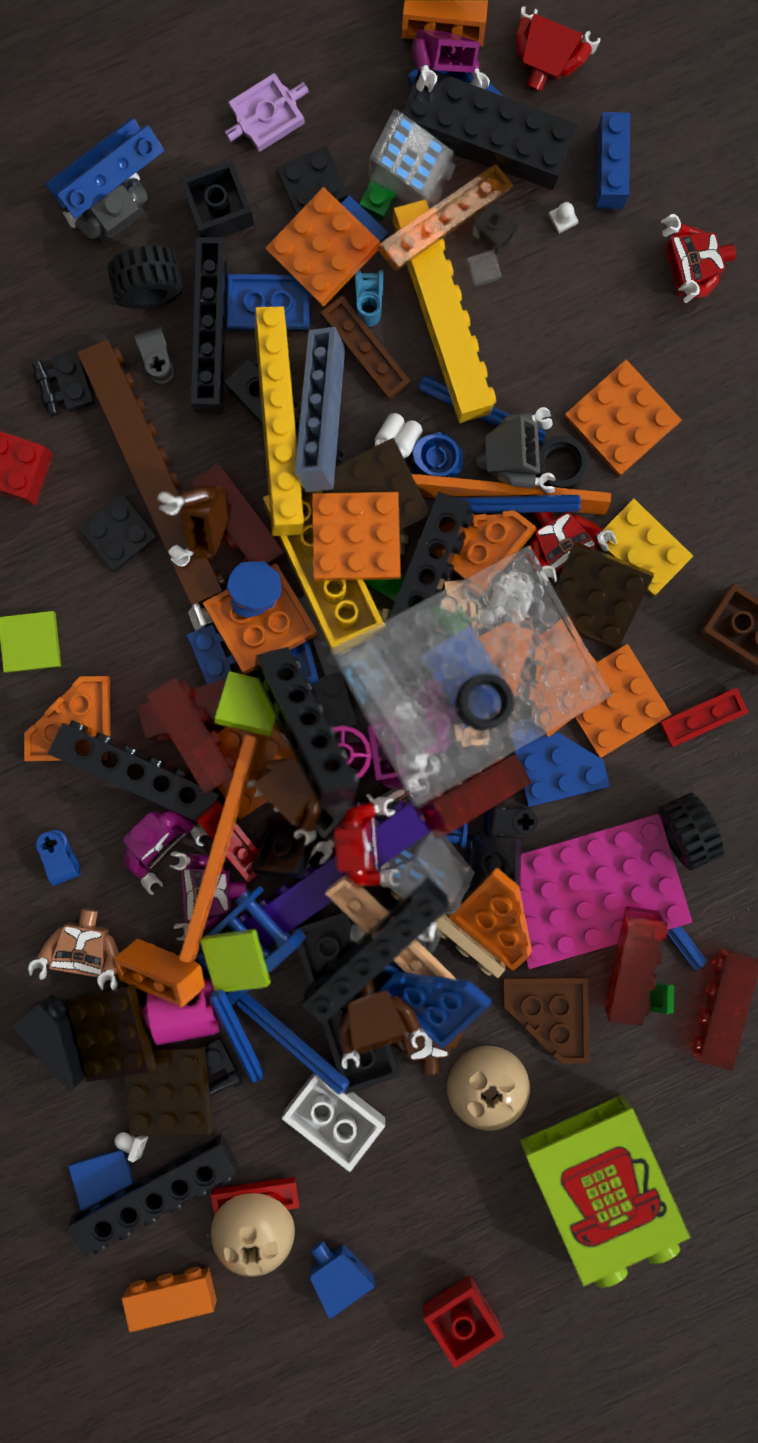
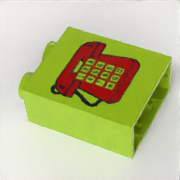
M619 1095L520 1140L583 1286L594 1281L600 1288L613 1286L627 1276V1266L645 1258L651 1264L666 1262L680 1252L679 1243L690 1239L635 1112L623 1095Z

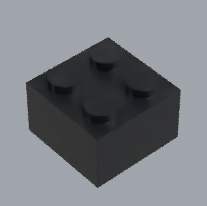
M232 160L180 179L201 237L222 238L255 226L252 211Z

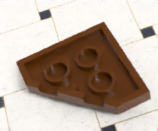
M587 976L503 977V1006L561 1064L590 1063Z

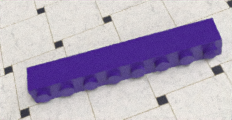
M402 800L390 808V810H395L393 815L388 816L384 820L380 817L375 819L378 868L430 832L432 826L413 800L406 804ZM333 849L328 860L314 869L312 865L306 868L303 878H300L293 885L288 881L276 890L278 895L272 900L266 897L257 903L284 933L291 931L332 902L325 893L332 884L346 874V872H338L336 851ZM243 913L237 918L247 930L256 929L259 943L264 948L275 942L252 915L247 916L246 913Z

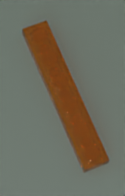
M494 164L380 243L377 250L390 266L397 271L510 191L513 184L497 164Z

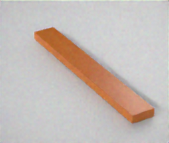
M412 474L423 498L436 499L438 492L453 497L580 495L581 508L577 512L606 515L611 503V493L554 487L555 491L548 494L543 492L540 486H535L534 489L520 488L503 482Z
M245 735L179 958V960L190 963L197 956L200 940L202 939L259 745V739L256 737Z

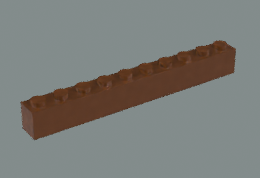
M106 339L77 352L167 552L175 545H179L186 550L188 547L181 516L183 506H180L176 514L170 515L159 509L160 506H164L166 503L158 500L159 495L164 492L169 493L175 498L179 497L177 487L181 486V483L174 470L169 472L166 462L170 461L164 446L158 447L155 441V437L159 436L152 420L147 422L143 413L147 411V408L141 396L135 397L132 388L136 384L130 371L124 372L121 363L125 360L118 345L113 347L110 341ZM204 553L196 557L192 555L188 564L183 567L176 565L172 561L192 606L196 604L202 606V602L223 592L222 588L227 586L221 572L215 573L211 564L215 561L213 555Z

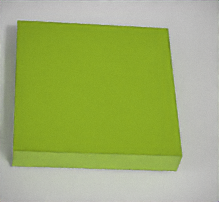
M49 611L0 617V642L4 673L61 667L56 612Z
M229 671L215 716V723L271 737L276 716L258 679Z
M256 929L204 936L200 940L215 992L219 989H222L224 992L264 988L271 983Z

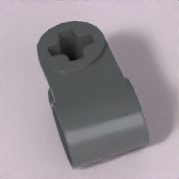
M158 327L136 334L135 339L139 352L152 380L159 385L171 383L175 376V369L163 328Z

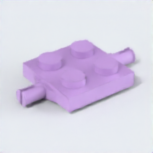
M274 73L229 101V107L238 122L233 127L224 131L229 142L245 134L252 141L258 152L305 124L304 117L296 105V100L309 93L305 83L302 82L289 90Z

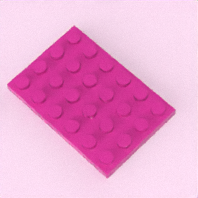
M658 813L521 853L520 893L532 948L530 956L526 959L529 969L693 923Z

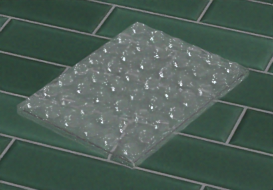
M530 545L330 651L415 807L612 696ZM483 673L496 674L504 679L511 687L514 696V709L509 719L501 726L486 731L474 730L465 725L459 718L455 707L456 693L460 686L469 678ZM480 685L475 687L469 694L468 705L473 715L487 720L498 714L501 708V700L494 688L488 685Z

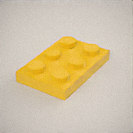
M635 499L603 529L612 531L617 541L616 544L613 541L605 542L609 549L607 551L609 555L654 573V577L647 589V592L652 597L693 557Z

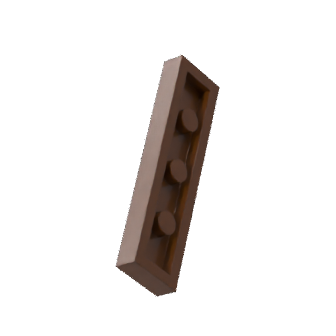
M343 296L321 311V317L329 327H336L345 347L388 401L411 384L410 379Z

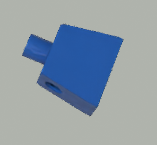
M321 1240L310 1249L311 1254L317 1261L310 1269V1279L329 1319L374 1288L375 1277L372 1272L345 1245H340L331 1252L325 1242Z

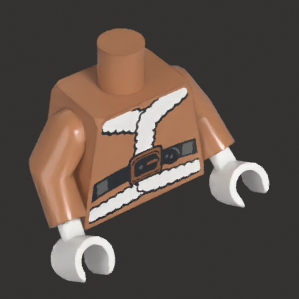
M82 908L79 923L69 922L64 927L58 928L43 945L37 960L30 963V976L34 969L41 968L43 970L39 978L44 979L47 975L46 965H49V969L98 977V984L101 990H103L104 983L111 980V988L115 990L117 988V981L114 975L117 974L114 957L119 954V950L114 938L109 935L108 928L95 926L98 911Z

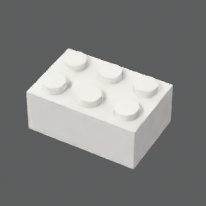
M312 1073L285 1108L282 1116L285 1122L349 1172H351L385 1127V1117L354 1092L346 1095L343 1092L339 1095L314 1073Z

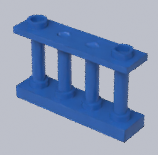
M131 117L44 184L62 209L67 208L75 219L165 150L149 125L140 128L136 120Z
M259 886L253 893L249 890L244 892L235 901L239 906L207 936L218 934L226 925L233 932L247 930L236 918L246 908L276 941L274 944L277 948L273 952L269 948L266 950L260 944L267 972L269 973L291 954L307 936L300 929L290 936L288 932L284 933L254 901L264 891ZM200 942L195 961L200 964L201 968L211 978L205 955L200 950L202 948ZM250 989L225 992L232 1006Z

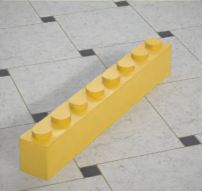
M426 199L396 207L393 213V224L458 422L463 423L490 415L496 403L495 392L492 387L488 388L485 379L488 376L484 361H479L477 352H479L478 341L475 335L471 336L468 328L470 327L469 314L467 310H462L460 301H462L461 290L458 284L454 285L451 277L453 276L452 263L450 259H445L443 253L445 251L444 239L441 234L437 235L435 229L437 225L435 212L433 209L429 210Z
M256 307L254 329L272 536L301 535L304 521L300 481L295 474L297 443L284 307Z

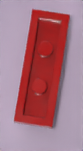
M733 688L659 722L671 748L749 712L738 688Z
M218 801L195 819L213 842L224 809ZM235 823L226 858L243 879L249 883L258 875L250 870L257 853V848L237 823Z
M295 1177L211 1189L214 1216L219 1208L228 1200L250 1193L270 1196L282 1203L287 1210L297 1209L300 1205Z

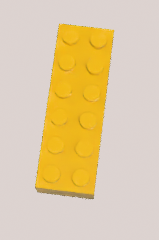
M300 483L304 521L301 535L278 536L332 656L382 635L385 625L364 580L314 581L312 494L323 492L322 490L306 492ZM269 495L263 497L265 509L271 520Z

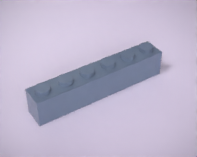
M336 327L309 330L295 467V474L306 492L334 488L345 346Z

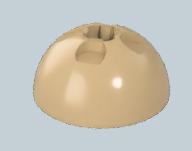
M480 1046L467 1051L454 1063L447 1080V1095L452 1109L464 1123L479 1130L495 1131L508 1127L522 1115L529 1100L530 1082L525 1067L514 1054L496 1046Z
M257 1193L243 1194L228 1200L216 1212L211 1225V1242L217 1258L230 1271L247 1277L265 1275L280 1266L288 1256L295 1237L294 1221L287 1208L278 1200Z

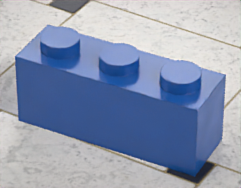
M602 112L597 127L596 209H623L629 196L630 113Z

